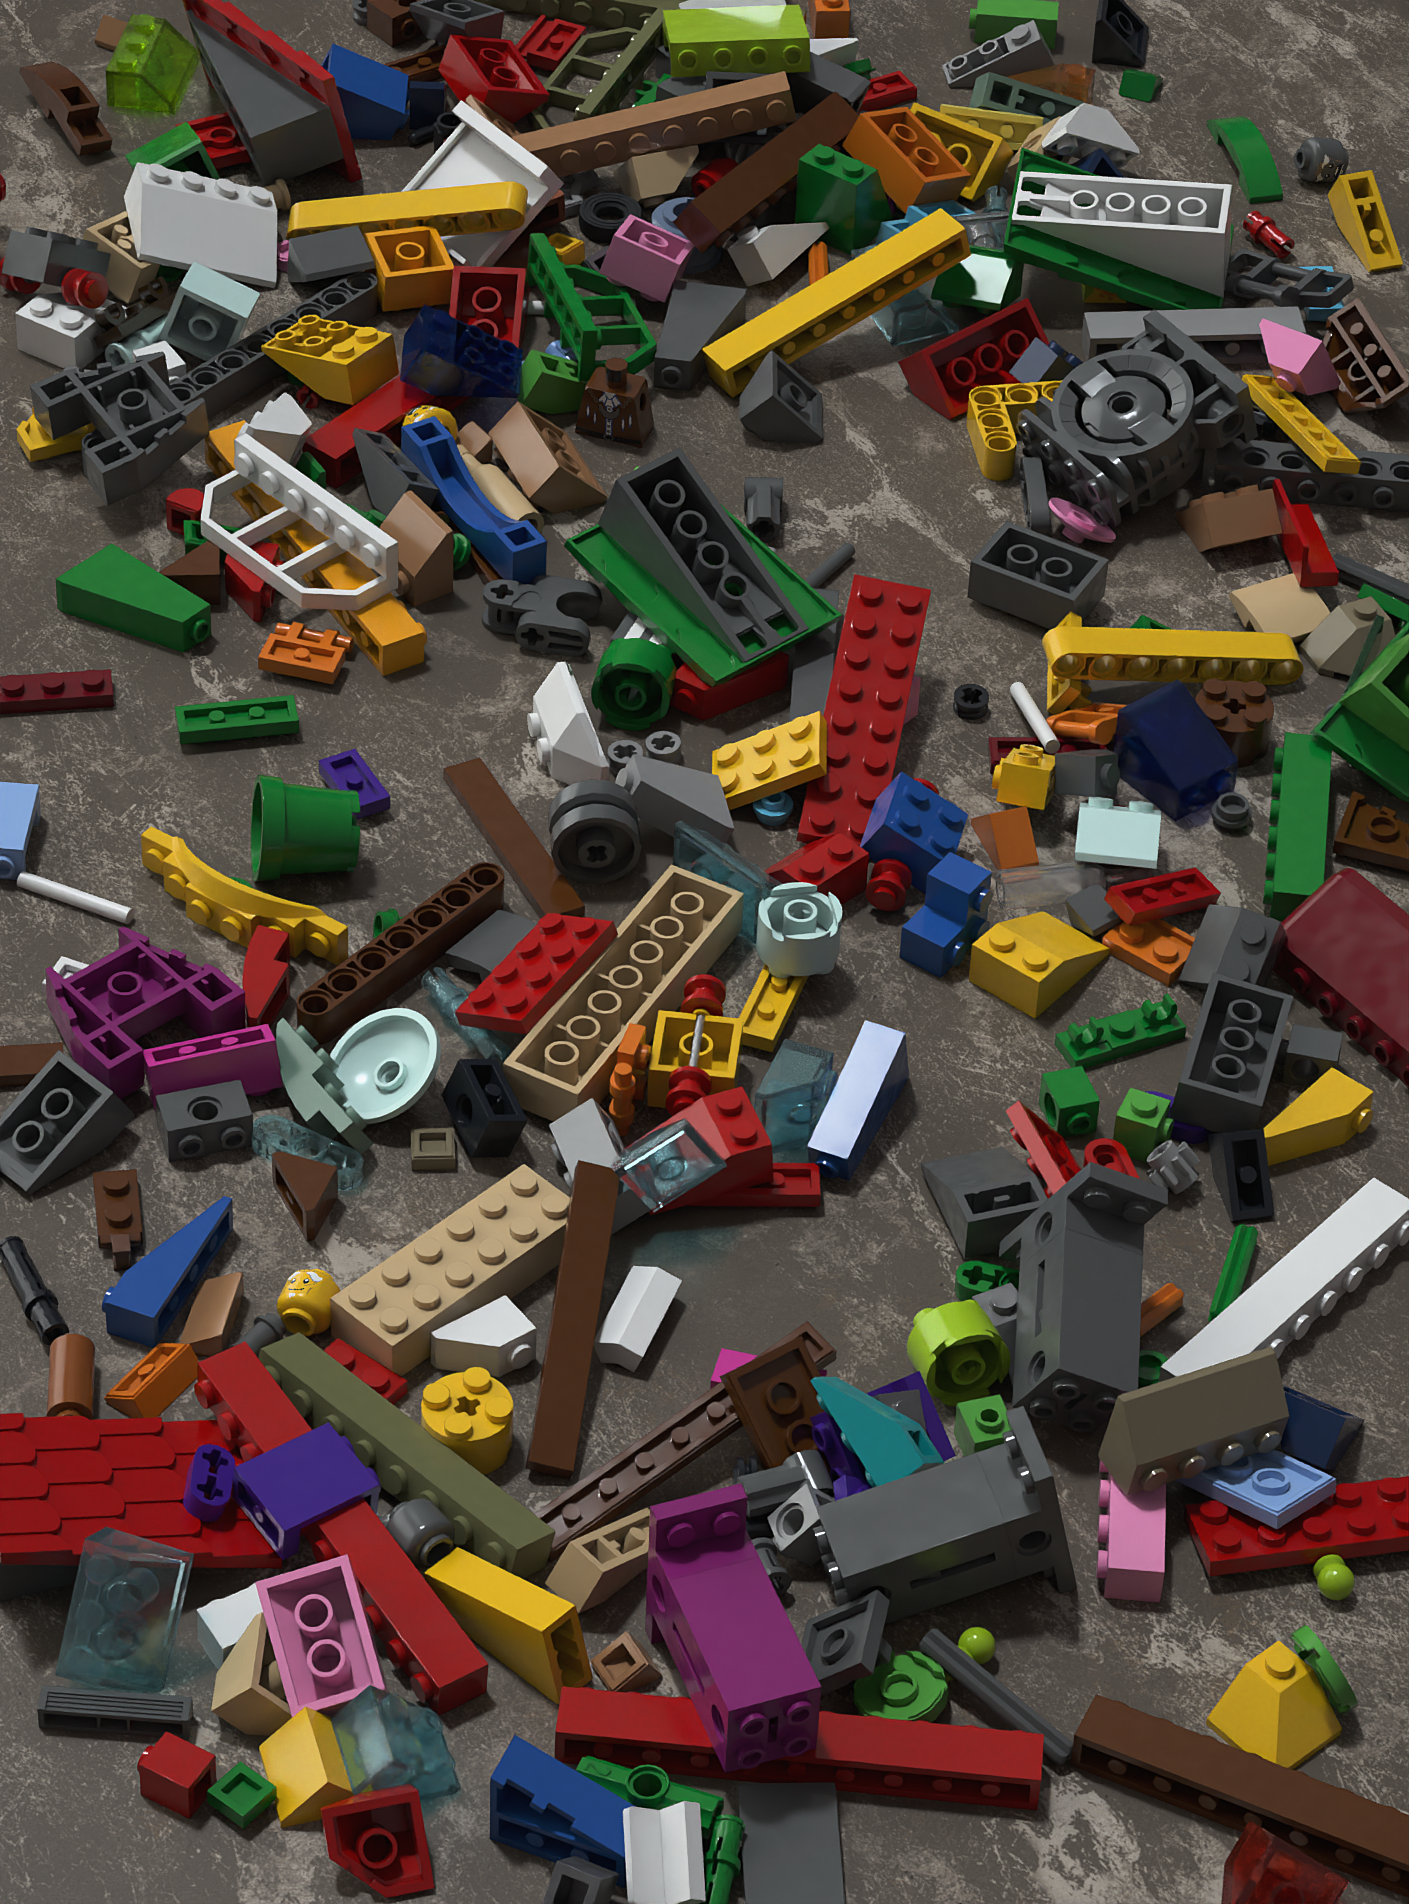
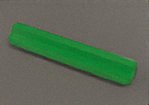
M1240 1224L1235 1227L1209 1310V1323L1241 1295L1257 1243L1258 1231L1254 1226L1247 1227L1244 1224Z

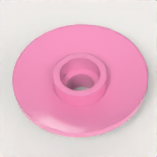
M1060 498L1050 499L1049 507L1059 521L1065 525L1062 533L1066 537L1077 543H1082L1084 538L1097 542H1114L1116 538L1114 531L1108 525L1101 526L1090 512Z

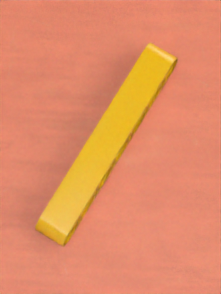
M506 181L302 201L295 203L290 209L286 239L289 240L291 238L357 225L364 239L365 233L435 225L440 237L515 230L522 227L525 222L528 190L520 183Z
M1061 626L1048 631L1042 639V646L1053 675L1061 679L1204 683L1206 680L1215 678L1222 681H1241L1245 683L1258 681L1263 685H1287L1299 679L1304 669L1291 637L1284 633Z

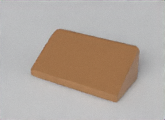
M235 1272L200 1282L180 1340L181 1344H190L195 1354L214 1356L225 1351L244 1295L242 1272Z

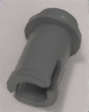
M267 1313L265 1316L259 1315L254 1320V1326L236 1343H233L230 1348L246 1341L259 1358L261 1348L284 1339L283 1335L286 1333V1327L282 1320L272 1313Z

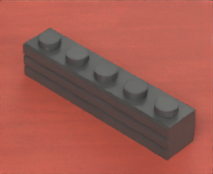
M42 1685L37 1708L39 1728L148 1737H162L167 1731L179 1738L189 1740L193 1720L192 1697L182 1695Z

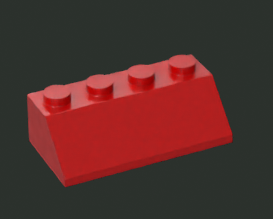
M1026 298L898 361V364L913 395L950 420L968 411L969 393L975 387L1021 383L1009 371L1036 337L1047 345L1050 343L1029 299Z

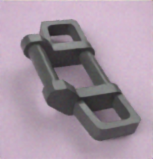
M1240 249L1230 257L1228 277L1225 281V290L1229 294L1249 299L1259 297L1271 300L1274 305L1279 307L1298 306L1300 311L1305 307H1334L1354 289L1350 274L1330 272L1319 268L1307 270L1283 264L1278 258L1268 257L1248 249ZM1244 266L1254 267L1246 275L1237 273ZM1278 277L1298 282L1293 287L1282 284L1278 287L1270 285ZM1327 287H1333L1330 291L1323 292Z

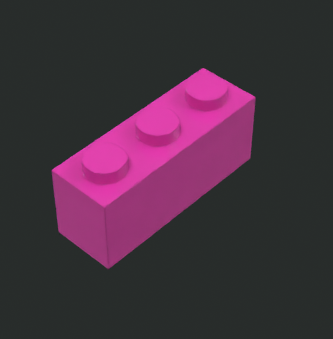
M268 1024L143 1050L149 1097L155 1111L156 1095L229 1081L241 1080L245 1095L248 1094L250 1096H262L268 1094L274 1088L283 1087L276 1040Z

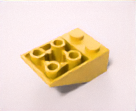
M317 315L301 317L296 324L287 330L278 332L273 339L261 346L263 353L324 399L350 405L356 404L399 375L393 334L377 331L374 327L349 325L345 321L334 322L320 319Z

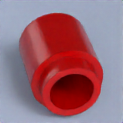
M729 157L717 158L697 172L691 180L695 196L698 197L738 166L737 162Z

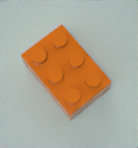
M908 107L860 113L842 145L853 159L860 160L862 163L878 170L884 191L895 202L896 207L905 214L908 206L948 200L957 201L971 177V174Z

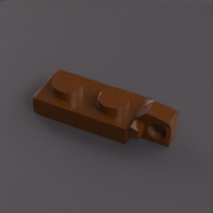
M137 1169L93 1172L98 1247L101 1249L112 1248L114 1271L128 1270L132 1267L130 1246H141L143 1244Z

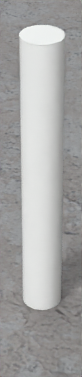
M1021 682L1012 684L1010 693L1044 749L1048 753L1057 752L1060 748V743L1024 684Z
M22 871L17 879L18 887L125 924H129L134 915L132 908Z

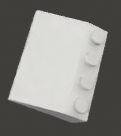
M137 162L125 192L124 201L138 260L189 270L193 261L232 280L270 288L275 287L277 281V209L271 191H267L259 186L248 187L234 184L227 179L216 180L207 178L191 171L180 172L166 169L159 164L148 165Z

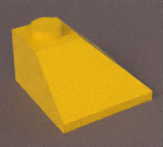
M1279 1640L1244 1665L1206 1719V1725L1230 1746L1248 1753H1255L1263 1759L1291 1770L1340 1736L1342 1727L1314 1670Z

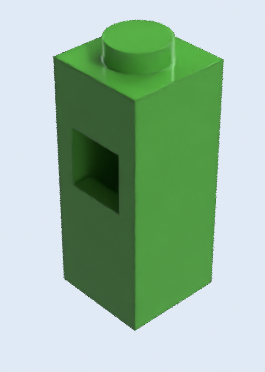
M978 0L977 9L970 8L969 29H975L974 43H985L986 41L994 40L1012 31L1016 26L1024 25L1034 20L1048 48L1055 49L1059 2L1041 0Z

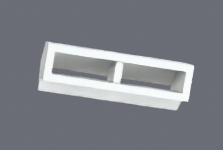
M632 1267L594 1339V1346L601 1363L619 1364L635 1372L682 1280L658 1267Z

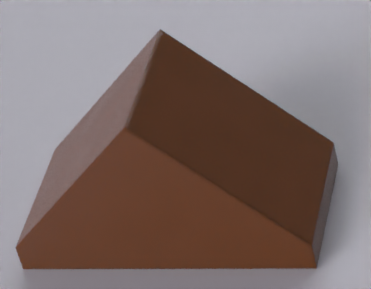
M210 540L159 572L210 605H221L220 548Z
M282 1151L272 1153L273 1186L306 1241L314 1240L338 1198V1167Z

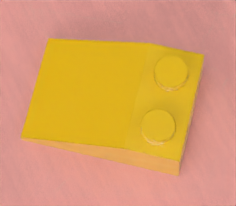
M1042 911L999 922L972 944L969 981L1036 1019L1108 956L1110 948Z

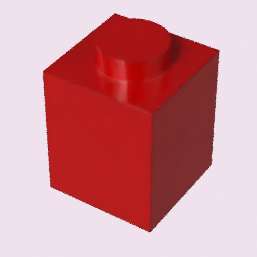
M167 1731L154 1746L150 1745L144 1750L137 1765V1771L140 1776L141 1795L188 1819L193 1816L206 1800L207 1790L217 1782L216 1756Z

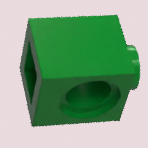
M1078 1066L1043 1073L1038 1104L1049 1126L1063 1138L1096 1131L1100 1100L1083 1067Z

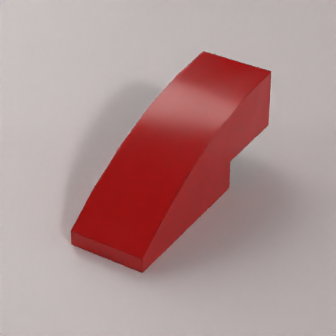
M258 925L249 942L242 978V987L245 991L246 1028L268 1024L269 1028H271L290 995V941L288 932Z

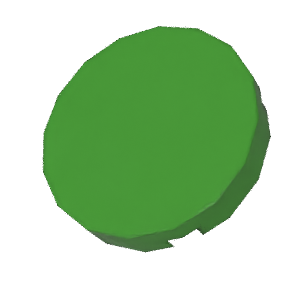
M1303 1625L1292 1632L1290 1639L1295 1645L1293 1647L1298 1657L1314 1670L1323 1690L1331 1692L1328 1699L1330 1705L1338 1713L1344 1715L1357 1707L1358 1701L1351 1686L1317 1635L1307 1625Z
M906 1650L907 1655L895 1656V1653L892 1652L889 1663L874 1668L873 1674L854 1681L853 1699L857 1715L933 1722L945 1708L949 1695L943 1668L933 1658L919 1651Z

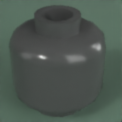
M424 1498L414 1499L409 1502H402L392 1510L386 1528L417 1569L431 1568L453 1550L455 1528L432 1501Z

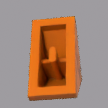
M1027 806L971 818L972 828L1001 876L1039 867V859Z

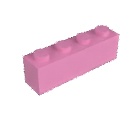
M1100 1460L1099 1472L1108 1473L1107 1480L1100 1479L1098 1507L1107 1508L1106 1515H1099L1097 1542L1106 1543L1105 1551L1098 1550L1096 1578L1104 1579V1598L1160 1603L1165 1573L1166 1483L1153 1491L1143 1490L1126 1496Z

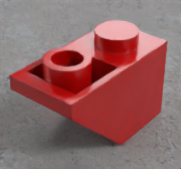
M258 541L249 546L276 567L285 563V561L280 560L279 544ZM227 554L225 559L226 592L253 621L261 622L266 608L273 607L276 589Z

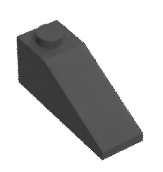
M355 428L352 436L372 504L380 513L387 517L403 494L408 491H412L430 508L439 489L385 434Z

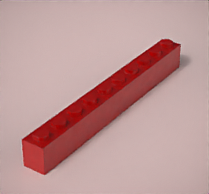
M246 1341L197 1363V1383L194 1385L195 1395L200 1405L204 1409L210 1408L217 1417L218 1426L223 1436L227 1440H234L240 1449L244 1462L312 1430ZM364 1498L300 1529V1536L304 1535L312 1546V1552L317 1563L348 1554L356 1572L373 1635L377 1634L384 1643L386 1653L393 1666L397 1669L402 1668L410 1678L413 1692L422 1703L427 1701L436 1715L440 1716L487 1692L489 1664Z
M562 1686L555 1730V1759L562 1763L579 1765L582 1757L586 1758L588 1755L629 1769L646 1764L655 1765L663 1769L667 1774L757 1783L835 1782L837 1791L1037 1810L1042 1775L1044 1734L1028 1733L1022 1730L1008 1731L979 1728L973 1725L958 1726L930 1723L923 1720L907 1721L887 1719L879 1716H857L819 1711L816 1749L808 1750L798 1756H786L764 1762L754 1768H742L725 1773L692 1699L687 1697L645 1695L638 1692L625 1693L595 1690L589 1687L575 1688Z

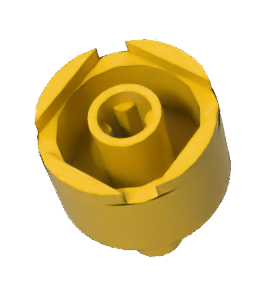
M471 1367L465 1372L442 1377L424 1388L421 1403V1427L480 1473L486 1475L504 1464L512 1447L513 1400L508 1389L501 1382L490 1377V1373L486 1369Z

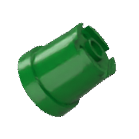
M257 775L253 790L250 828V856L253 880L255 882L279 880L280 875L354 872L353 867L356 868L359 854L360 826H357L356 815H352V813H360L358 792L354 790H336L283 783L281 777Z

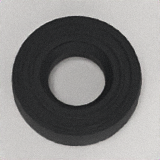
M600 193L590 196L580 205L578 217L580 230L592 240L611 243L614 234L630 214L642 219L641 207L633 198L619 193ZM603 215H616L621 217L622 219L616 221L602 220L598 217Z

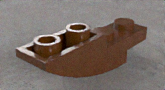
M52 61L20 67V75L48 119L56 118L79 156L111 150L113 139L98 117L100 105L85 84L73 72L61 64Z

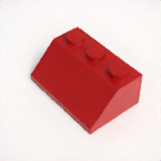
M450 35L438 70L459 101L462 100L465 103V99L471 94L512 124L548 101L550 94L511 40Z

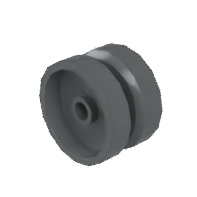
M589 779L580 781L559 791L550 803L548 826L551 835V855L555 867L565 877L580 883L602 884L615 881L629 873L639 861L642 846L638 829L637 807L633 796L623 786L608 780Z

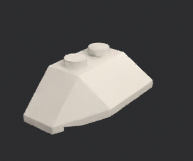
M565 661L557 662L533 696V713H528L527 715L530 736H537L539 760L541 763H547L552 778L568 785L589 779L609 781V765L576 683L571 665Z

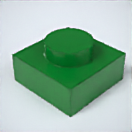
M241 1761L207 1790V1803L243 1829L277 1798L276 1786Z

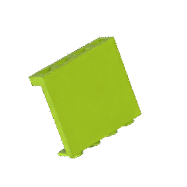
M800 5L663 10L664 47H669L671 77L706 76V71L759 74L783 71L785 73L810 72V37Z

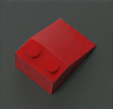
M454 266L446 344L453 340L485 357V368L514 370L519 363L528 315L530 286L526 268Z
M743 1086L701 1097L692 1105H689L625 1148L652 1209L648 1212L649 1215L714 1198L722 1193L774 1181L772 1143Z

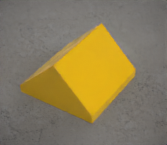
M306 1706L259 1746V1754L266 1778L277 1789V1798L273 1803L281 1828L322 1820L320 1808L359 1793L373 1791L354 1727Z

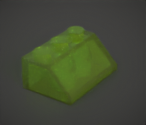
M132 14L106 68L107 105L175 114L200 58L198 50L165 18L152 17L148 14Z

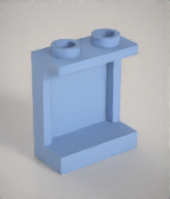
M0 782V879L17 880L22 871L26 872L25 855L32 826H38L41 817L39 785Z

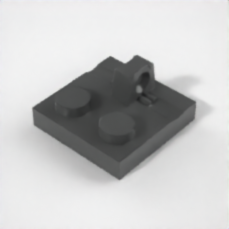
M873 1591L807 1620L801 1645L821 1685V1696L828 1695L832 1691L848 1685L853 1680L867 1677L873 1674L874 1668L889 1663L892 1647L882 1637L890 1600L880 1591Z

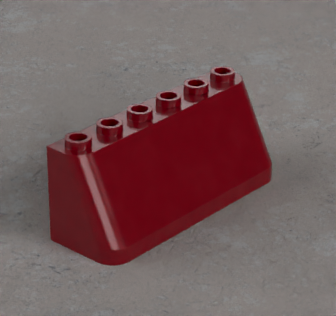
M1345 868L1329 877L1281 922L1287 935L1273 971L1291 985L1295 992L1301 994L1313 1004L1323 1016L1329 1018L1341 1028L1351 1040L1357 1042L1370 1053L1379 1064L1385 1066L1409 1089V914L1356 870Z

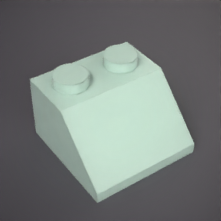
M1089 797L1088 803L1080 802L1074 860L1156 869L1161 811L1153 810V803L1129 801V807L1113 806V799L1102 797Z

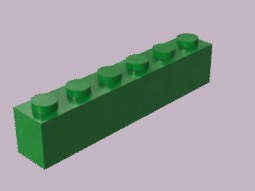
M1285 732L1283 748L1275 747L1273 771H1278L1280 774L1273 773L1271 797H1276L1278 800L1271 799L1269 823L1276 824V827L1269 826L1267 850H1272L1274 853H1267L1265 877H1270L1272 880H1265L1263 904L1270 905L1269 917L1281 922L1324 883L1332 749L1313 735Z

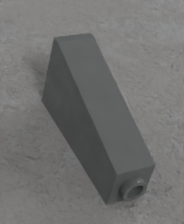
M811 51L810 72L786 73L795 113L800 112L803 115L835 91L858 114L871 84L865 77Z
M675 280L655 354L654 387L690 391L707 370L702 349L744 324L747 289Z

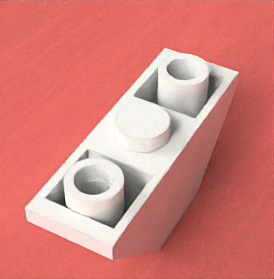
M1087 103L1079 105L1059 118L1041 142L1043 149L1078 159L1101 148L1117 169L1124 167L1129 160L1140 154L1138 146L1109 110Z
M284 392L276 401L269 400L262 413L257 411L250 424L245 422L237 438L246 433L288 464H291L300 455L312 423L293 397Z

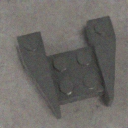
M163 351L136 356L135 363L112 367L111 362L97 364V370L77 373L76 368L61 371L30 385L35 419L53 440L90 423L106 439L105 442L85 450L84 455L89 484L107 506L143 490L210 434L205 400L200 398L184 406L169 389L166 356Z

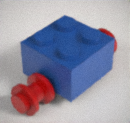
M902 771L876 798L860 847L869 853V859L876 862L871 873L872 879L866 887V898L871 905L883 911L900 909L905 903L907 897L906 890H908L910 885L926 894L927 874L949 852L956 854L968 814L955 804L939 796L937 788L931 782L922 778H911Z

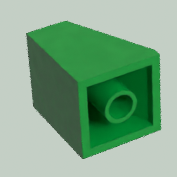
M187 122L125 155L133 172L137 162L148 165L159 164L166 169L180 172L191 171L203 177L216 180L221 179L202 141Z
M821 144L815 146L799 159L795 224L826 222L829 229L817 239L818 241L853 256L877 237L881 222L893 221L877 169Z

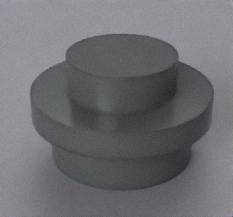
M1225 793L1213 804L1211 816L1218 825L1226 829H1237L1249 824L1252 817V809L1249 806L1248 800L1243 795Z

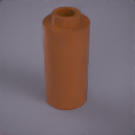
M65 1334L57 1337L50 1345L47 1417L84 1416L93 1420L95 1345L89 1338L83 1335Z

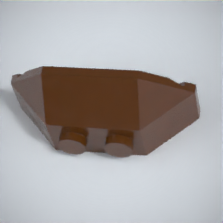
M1359 297L1328 317L1326 324L1327 333L1323 343L1341 382L1337 389L1331 391L1346 415L1386 408L1409 393L1408 371Z

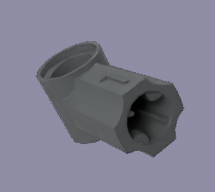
M745 477L744 510L747 511L746 526L763 543H769L771 539L779 536L783 478Z
M817 1450L800 1451L788 1457L782 1466L737 1477V1484H742L748 1497L747 1516L749 1518L774 1512L805 1484L835 1498L834 1486L822 1456Z

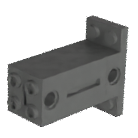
M1089 1162L1000 1242L999 1257L1015 1262L1020 1266L1013 1408L1024 1406L1025 1411L1035 1418L1049 1419L1067 1425L1074 1431L1091 1434L1111 1418L1118 1395L1138 1389L1144 1225L1168 1205V1189Z
M1024 1406L1006 1412L1010 1431L1002 1433L1004 1443L816 1507L821 1526L813 1528L820 1552L823 1555L821 1560L827 1578L835 1589L834 1594L838 1607L878 1590L890 1600L885 1624L1040 1571L1044 1579L1053 1577L1060 1594L1077 1589L1054 1477Z

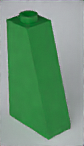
M112 543L55 579L57 609L64 613L183 653L212 635L211 606L209 603Z

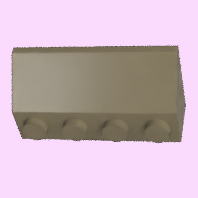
M1268 1347L1118 1395L1098 1457L1125 1495L1128 1496L1143 1490L1153 1491L1165 1483L1180 1478H1192L1201 1471L1219 1465L1228 1466L1240 1458L1258 1452L1267 1453L1279 1446L1289 1419V1412L1275 1351L1272 1347Z

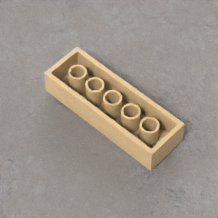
M525 1164L521 1165L331 1297V1335L402 1377L431 1356V1332L505 1295L509 1299L513 1298L559 1265L570 1197Z

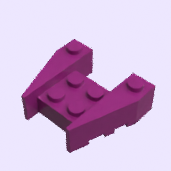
M124 926L118 929V950L66 979L59 975L51 966L45 969L47 1006L74 1062L113 1091L120 1100L145 1086L143 1049L134 1042L138 1038L177 1016L201 1038L246 1028L245 991L221 970L207 963L202 967L186 960V954L176 949L167 952L150 944L149 937Z

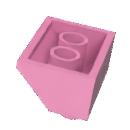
M348 1554L255 1582L292 1717L305 1706L329 1717L338 1718L348 1717L392 1703L356 1572Z

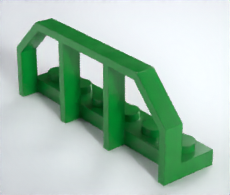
M544 233L530 234L527 268L529 286L538 285L545 298V318H556L561 327L559 342L561 348L571 347L579 361L578 380L589 381L596 368H605L607 360H595L596 350H600L601 346L639 344L641 348L624 359L628 364L627 373L635 375L654 362L657 343L625 287L612 284L607 280V276L600 274L598 271L577 264L564 265L563 262L559 261L555 247L550 245ZM574 284L608 296L582 297L581 294H577ZM623 315L628 325L595 326L592 316Z

